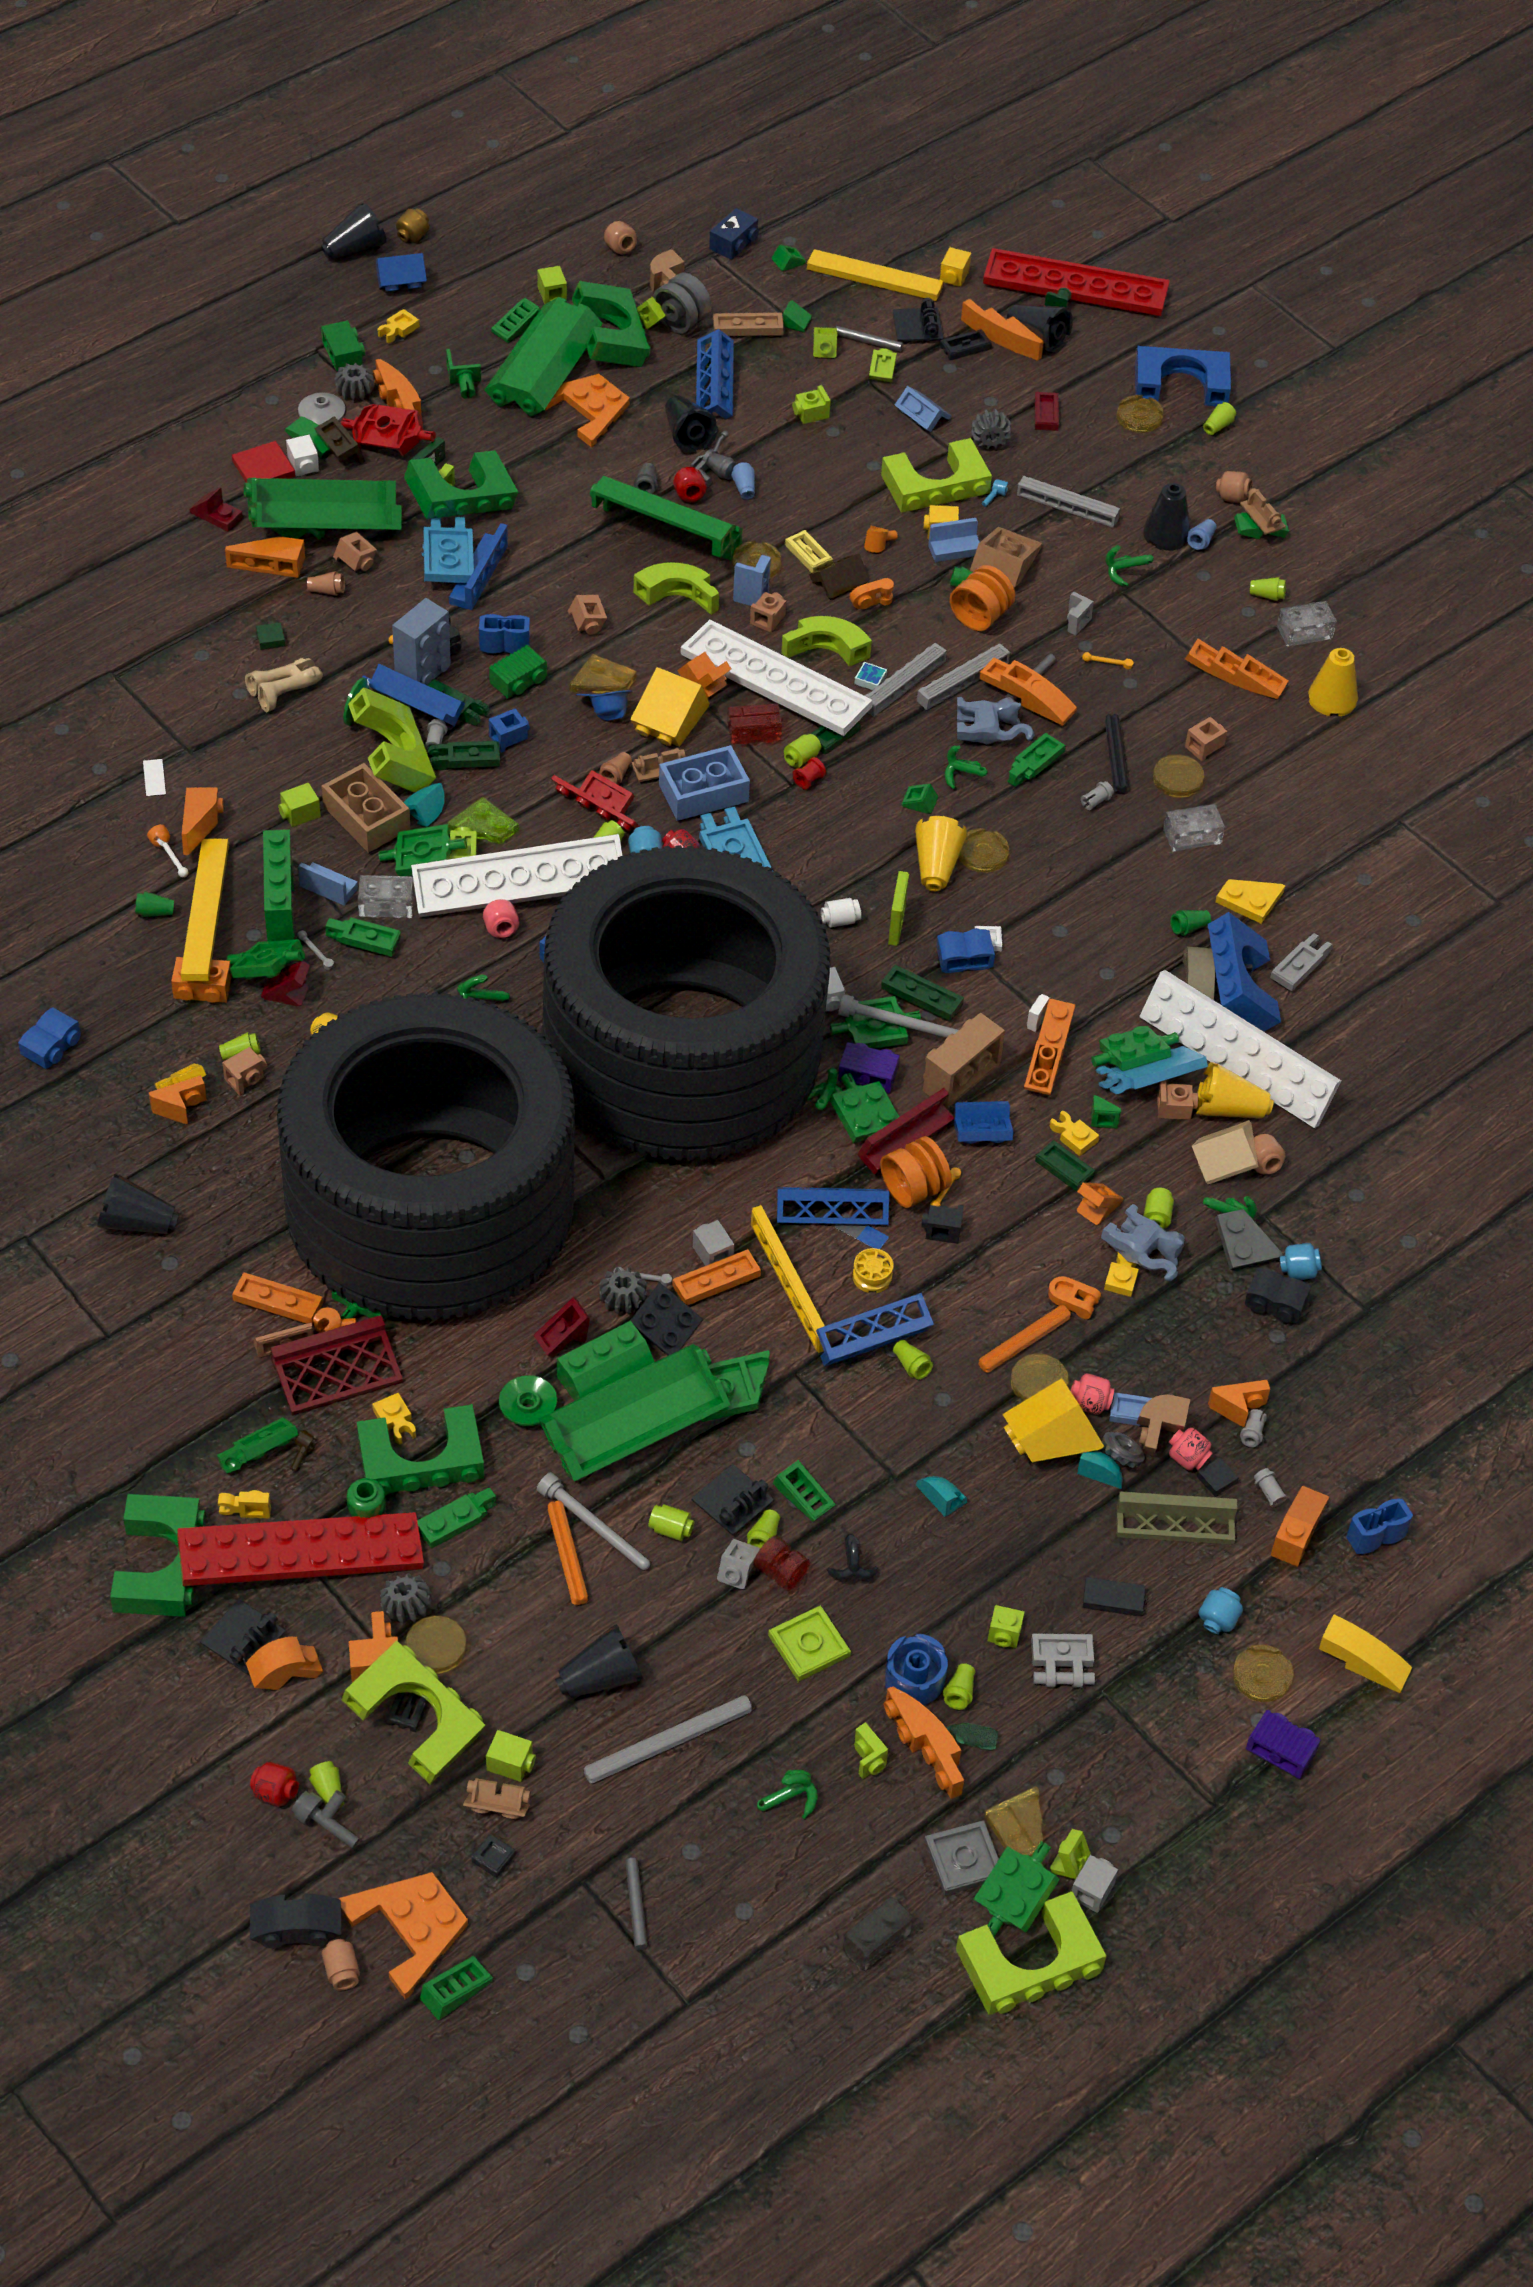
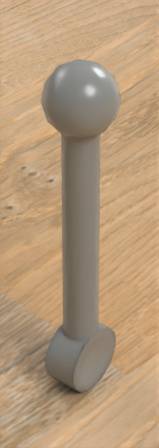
M299 931L297 938L304 941L323 961V966L326 970L333 969L334 961L330 958L327 959L309 940L305 931Z
M640 1273L641 1279L658 1281L664 1286H669L672 1283V1277L669 1274L656 1276Z

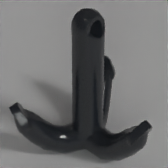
M848 1534L845 1538L848 1567L843 1570L830 1567L826 1569L829 1576L834 1579L847 1580L855 1576L859 1579L867 1580L877 1574L878 1568L876 1566L869 1569L860 1567L859 1541L855 1535Z

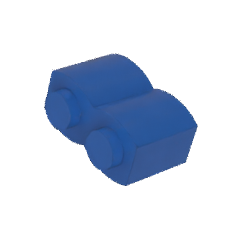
M488 614L480 616V651L486 653L506 651L513 654L514 651L517 652L518 649L525 647L526 644L530 646V618L521 615L503 617Z
M975 928L964 933L947 931L937 936V952L942 972L954 973L967 969L985 970L994 967L995 953L989 930Z
M50 1008L41 1016L36 1025L27 1030L19 1040L20 1054L48 1069L61 1060L63 1051L76 1045L81 1035L79 1022L55 1008Z
M1403 1499L1388 1500L1381 1504L1378 1509H1366L1354 1515L1346 1538L1356 1554L1370 1553L1378 1549L1381 1544H1392L1402 1540L1408 1533L1413 1514Z

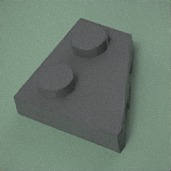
M1244 1209L1219 1214L1215 1217L1230 1270L1279 1260L1280 1256H1283L1282 1252Z

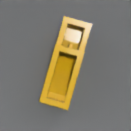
M1335 1614L1333 1615L1322 1637L1319 1650L1345 1661L1346 1669L1401 1693L1412 1667L1401 1656L1370 1633Z

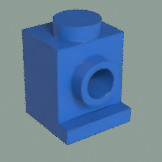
M516 708L489 719V737L492 741L499 742V751L501 753L506 751L505 747L528 739L529 723L524 716L522 717Z

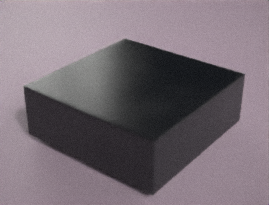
M1221 1457L1197 1472L1198 1479L1214 1496L1237 1484L1239 1478Z
M490 1834L471 1859L474 1864L495 1878H498L515 1857L516 1850Z

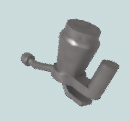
M727 431L721 433L714 449L708 450L705 455L698 456L691 463L692 467L702 473L707 487L712 483V479L705 473L708 468L713 470L720 478L729 480L732 478L733 467L737 465L732 458L720 455L717 452L721 441L729 436Z

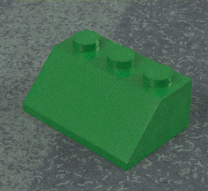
M629 1321L557 1358V1378L573 1400L576 1401L654 1363V1359L646 1340L634 1324Z

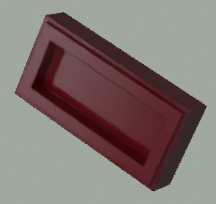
M1035 392V430L1058 431V393Z

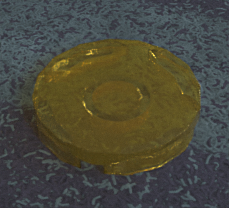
M1143 395L1128 396L1119 403L1117 419L1124 428L1133 432H1150L1157 429L1162 423L1163 408L1153 398L1149 397L1146 399L1143 398Z
M756 541L743 543L734 551L733 568L735 570L737 563L756 567L761 555L771 557L770 578L778 573L781 566L780 552L776 547L767 542H762V544L756 543Z
M1180 754L1161 758L1155 764L1153 780L1157 788L1159 789L1160 787L1164 790L1163 793L1174 797L1193 795L1194 791H1199L1202 787L1204 778L1202 766L1189 756Z
M983 828L970 830L967 832L959 859L968 869L976 872L988 873L996 871L1004 866L1008 860L1009 844L1005 837L992 830L991 833Z
M1031 1354L1018 1360L1013 1367L1011 1386L1018 1398L1020 1396L1026 1400L1061 1378L1068 1385V1374L1058 1359L1046 1354Z
M431 1616L421 1619L411 1627L407 1633L405 1645L415 1653L416 1659L424 1667L428 1666L438 1674L450 1671L459 1665L466 1650V1638L463 1629L457 1622L443 1616Z
M1252 1645L1236 1657L1232 1671L1233 1680L1239 1691L1249 1699L1259 1702H1273L1282 1698L1290 1690L1294 1676L1292 1663L1282 1655L1283 1652L1275 1647Z

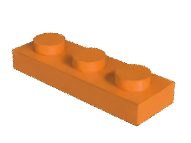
M747 1249L676 1277L672 1281V1286L681 1301L686 1305H690L760 1277L761 1269Z
M248 1273L242 1274L232 1293L233 1301L306 1324H313V1317L323 1305L322 1296Z

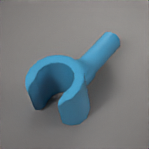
M999 479L995 480L992 491L982 502V505L986 507L997 494L1005 496L1008 491V482Z

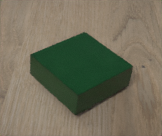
M281 622L256 626L260 649L285 646Z

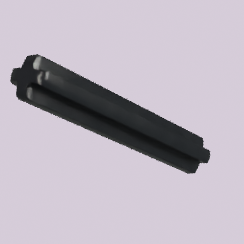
M1108 714L1105 726L1113 788L1115 793L1124 794L1127 792L1128 781L1120 721L1117 714Z

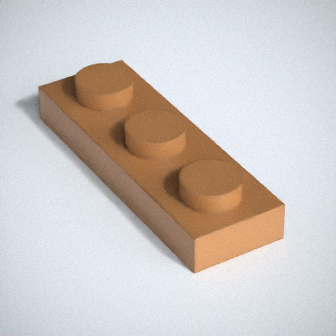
M782 313L713 314L714 331L720 329L727 336L783 335Z

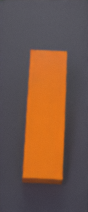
M971 299L963 302L961 321L975 331L982 329L988 339L998 345L1037 361L1041 359L1044 341L1014 316L1006 320L992 307L984 311Z
M1199 638L1185 658L1188 662L1221 680L1275 699L1279 698L1289 681L1249 654L1242 659L1223 646L1217 651Z

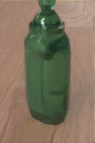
M967 1722L954 1723L946 1727L953 1738L960 1744L986 1750L996 1748L998 1731L993 1728Z

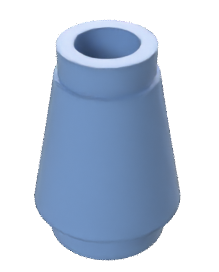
M749 463L735 465L731 476L741 498L744 500L753 498L755 496L754 468Z
M1207 519L1188 532V544L1196 550L1206 548L1216 530V523L1211 519Z

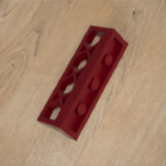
M942 1088L866 1139L857 1155L874 1175L881 1171L880 1161L882 1156L899 1148L905 1149L906 1144L915 1142L920 1137L927 1136L931 1138L952 1124L955 1118L943 1105L949 1092Z

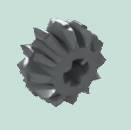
M346 363L345 368L339 367L338 372L335 374L336 390L338 395H343L344 400L352 398L353 402L355 399L363 400L364 396H371L375 386L372 370L366 368L365 364L359 366L357 363L354 365Z
M996 408L992 412L985 410L983 415L977 413L976 419L972 420L971 433L978 446L984 445L986 449L994 446L997 449L999 443L1005 445L1006 439L1010 438V420L1004 412L998 413Z
M617 1266L615 1273L607 1271L605 1279H601L599 1289L601 1290L599 1298L601 1302H605L607 1310L615 1308L617 1315L621 1310H625L628 1315L631 1312V1308L639 1310L641 1303L645 1302L647 1298L645 1279H641L639 1271L631 1273L630 1267L625 1271H621Z
M409 1572L402 1578L396 1575L395 1581H386V1588L380 1590L381 1608L392 1622L399 1620L403 1625L407 1620L411 1619L415 1623L417 1616L425 1617L426 1609L431 1608V1591L420 1575L413 1577Z

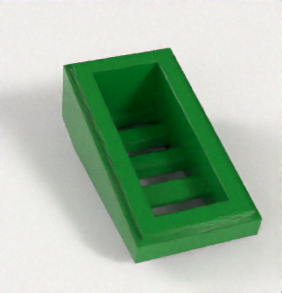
M524 298L491 328V332L508 343L526 331L540 311V308L527 298Z
M799 1460L778 1474L772 1482L812 1522L836 1505ZM795 1477L798 1481L792 1485L790 1480ZM803 1485L806 1489L799 1493L796 1489ZM812 1493L814 1497L806 1501L804 1497ZM818 1501L823 1503V1505L815 1511L811 1507Z
M472 1956L423 1984L420 1999L436 2019L440 2020L490 1984L493 1977ZM469 1970L477 1980L473 1982L466 1972ZM456 1979H459L465 1987H462ZM448 1986L453 1994H450L445 1987Z

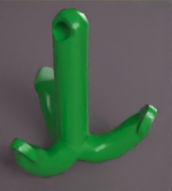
M1116 545L1106 555L1105 562L1108 565V575L1119 586H1128L1129 584L1117 574V570L1150 564L1154 561V557L1152 555L1137 557L1125 555L1124 557L1114 559L1121 548L1119 545Z
M960 745L952 746L947 753L949 764L945 769V780L947 785L953 789L956 788L953 778L955 770L980 777L988 774L987 769L982 767L978 761L956 758V754L961 748Z
M486 975L472 977L460 983L457 991L460 995H463V998L472 997L501 1002L510 999V994L504 991L474 988L476 985L485 983L488 980Z
M835 1068L827 1069V1082L814 1086L807 1099L811 1100V1098L820 1094L815 1104L819 1110L826 1108L832 1094L843 1091L836 1084L837 1071Z
M1249 1196L1244 1197L1246 1206L1234 1198H1227L1226 1203L1207 1197L1203 1200V1204L1208 1208L1221 1213L1244 1209L1251 1218L1256 1216L1257 1206Z
M788 1770L781 1781L787 1787L760 1799L757 1802V1808L760 1811H766L806 1791L807 1801L804 1814L802 1815V1818L805 1819V1817L813 1812L818 1800L817 1789L812 1783L811 1774L807 1771Z

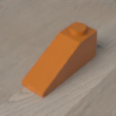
M274 537L226 546L227 568L299 578L305 560L304 540Z
M218 787L186 788L182 826L183 855H189L218 824L219 813L224 812L223 798L218 797Z
M1302 1485L1275 1537L1270 1556L1294 1566H1299L1326 1507L1329 1496Z

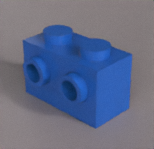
M423 253L377 258L375 260L379 288H385V292L397 291L399 286L408 285V289L421 288V284L427 281Z

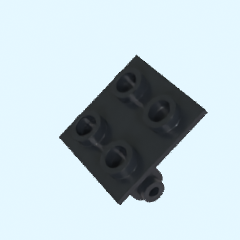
M924 298L921 308L893 309L897 341L943 340L938 308H935V302L931 298Z
M659 1282L630 1321L643 1337L649 1339L669 1356L681 1349L702 1321V1318Z
M734 1464L730 1465L691 1498L695 1504L732 1536L774 1502V1499L766 1492L769 1487L764 1480L752 1481Z
M238 1599L201 1639L200 1643L245 1674H248L246 1662L262 1646L280 1639L286 1630L276 1624L278 1618L272 1612H268L267 1615L261 1614Z

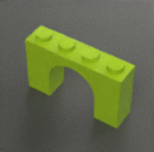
M971 438L949 443L947 461L954 475L946 479L934 480L919 475L912 467L905 452L882 458L881 476L901 513L990 493L992 475Z
M363 687L348 703L354 722L381 733L392 743L389 744L383 741L368 757L374 776L412 792H417L431 785L436 776L410 707Z
M396 1641L345 1690L341 1700L364 1721L384 1700L396 1693L411 1692L425 1698L435 1710L437 1729L412 1754L408 1764L431 1784L480 1736L485 1724L477 1711L472 1708L468 1709L460 1701V1696L455 1690L450 1687L446 1688L438 1680L434 1670L428 1666L424 1667L416 1659L415 1653L408 1646H402Z
M1073 1891L1048 1900L1043 1905L1041 1917L1058 1950L1057 1958L1044 1968L1026 1970L1011 1964L1002 1955L987 1925L958 1936L956 1951L988 2015L996 2012L1000 2014L1009 2012L1016 2004L1026 2000L1034 2002L1043 1997L1048 1991L1053 1989L1057 1991L1064 1990L1071 1986L1073 1981L1083 1977L1091 1979L1101 1973L1104 1968L1106 1954Z

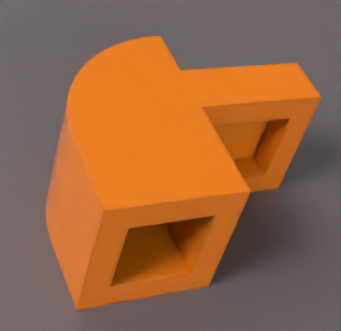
M703 652L677 671L681 677L702 685L708 698L727 685L725 682L727 678L724 674L732 670L727 661L715 667L707 653Z
M384 1611L371 1612L373 1639L349 1641L352 1683L392 1644L398 1641V1637L391 1636V1623H384Z
M285 1637L267 1643L258 1649L246 1662L254 1688L279 1690L292 1676L317 1678L323 1672L314 1646L300 1645L297 1637Z

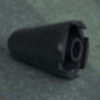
M366 203L358 205L322 240L323 245L321 249L327 258L331 257L333 260L382 246L387 242L383 228L379 230L377 216Z
M1016 304L1007 313V319L1014 316L1044 341L1043 348L1048 352H1059L1066 344V342H1063L1065 336H1070L1072 331V313L1062 306Z
M679 395L671 397L666 402L665 412L673 440L679 449L693 454L697 453L696 450L702 448L705 450L714 442L718 433V426L711 412Z
M1170 483L1162 488L1144 524L1143 535L1148 543L1151 541L1156 544L1155 548L1166 551L1179 550L1183 547V544L1188 543V532L1191 530L1186 490L1177 483Z
M114 1174L103 1202L104 1213L100 1212L97 1227L167 1234L169 1229L175 1230L179 1214L174 1213L176 1207L125 1177Z
M617 1624L610 1627L558 1670L560 1676L555 1678L562 1694L569 1693L571 1698L635 1683L643 1679Z

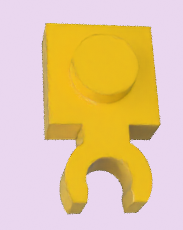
M402 309L388 318L387 324L381 325L378 328V337L386 335V342L391 343L397 335L405 337L419 328L420 320L405 309Z
M193 1063L171 1074V1077L155 1083L157 1089L164 1088L200 1075L204 1077L206 1073L202 1065Z
M1061 1111L1059 1117L1063 1123H1059L1053 1118L1050 1120V1129L1055 1133L1061 1134L1060 1141L1078 1156L1084 1154L1099 1141V1135L1080 1119L1073 1123L1070 1115L1065 1111Z
M1118 1253L1117 1263L1111 1262L1104 1290L1131 1297L1139 1269L1134 1268L1137 1265L1136 1263L1128 1262Z
M399 1393L372 1404L377 1418L386 1417L388 1430L393 1429L394 1440L397 1444H402V1432H408L412 1438H416L415 1426L409 1422L412 1420L411 1413Z
M253 1490L239 1492V1496L229 1493L219 1494V1514L231 1515L233 1513H240L241 1518L270 1519L271 1503L269 1493Z

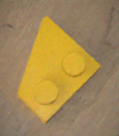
M1228 879L1218 893L1215 903L1262 924L1284 893L1285 885Z

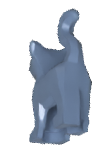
M957 697V739L990 744L997 741H1011L1018 734L1023 733L1026 735L1027 740L1031 741L1034 738L1035 732L1031 726L1020 724L1018 710L1021 708V703L1015 702L1011 697L1004 698L998 702L986 700L966 702L963 697ZM998 720L1014 726L1005 732L1000 729ZM974 722L971 726H966L964 723Z
M1132 1204L1125 1211L1128 1217L1121 1225V1229L1124 1232H1121L1117 1225L1109 1223L1103 1229L1101 1238L1128 1262L1139 1264L1148 1270H1165L1167 1273L1164 1276V1280L1172 1281L1178 1274L1176 1268L1178 1265L1177 1257L1183 1250L1185 1237L1176 1231H1165L1155 1221L1137 1213L1138 1207ZM1158 1249L1166 1259H1150L1148 1256L1153 1250Z

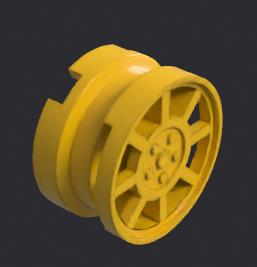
M876 1248L861 1251L854 1260L853 1281L855 1285L866 1293H869V1291L880 1293L889 1287L893 1273V1260L890 1255Z

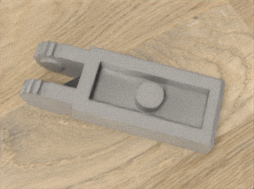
M1315 933L1312 934L1273 969L1270 978L1293 991L1328 956L1333 945L1327 941L1318 950L1314 949L1319 941V936Z

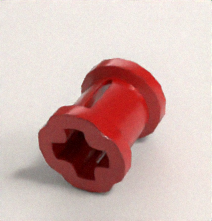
M816 757L810 758L807 765L803 768H796L793 771L795 783L804 790L808 789L817 778L821 779L826 775L824 764Z

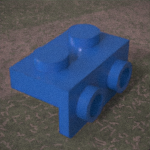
M957 1102L955 1104L954 1128L958 1142L963 1141L968 1144L978 1141L1002 1143L1005 1140H1013V1128L1009 1118V1102Z

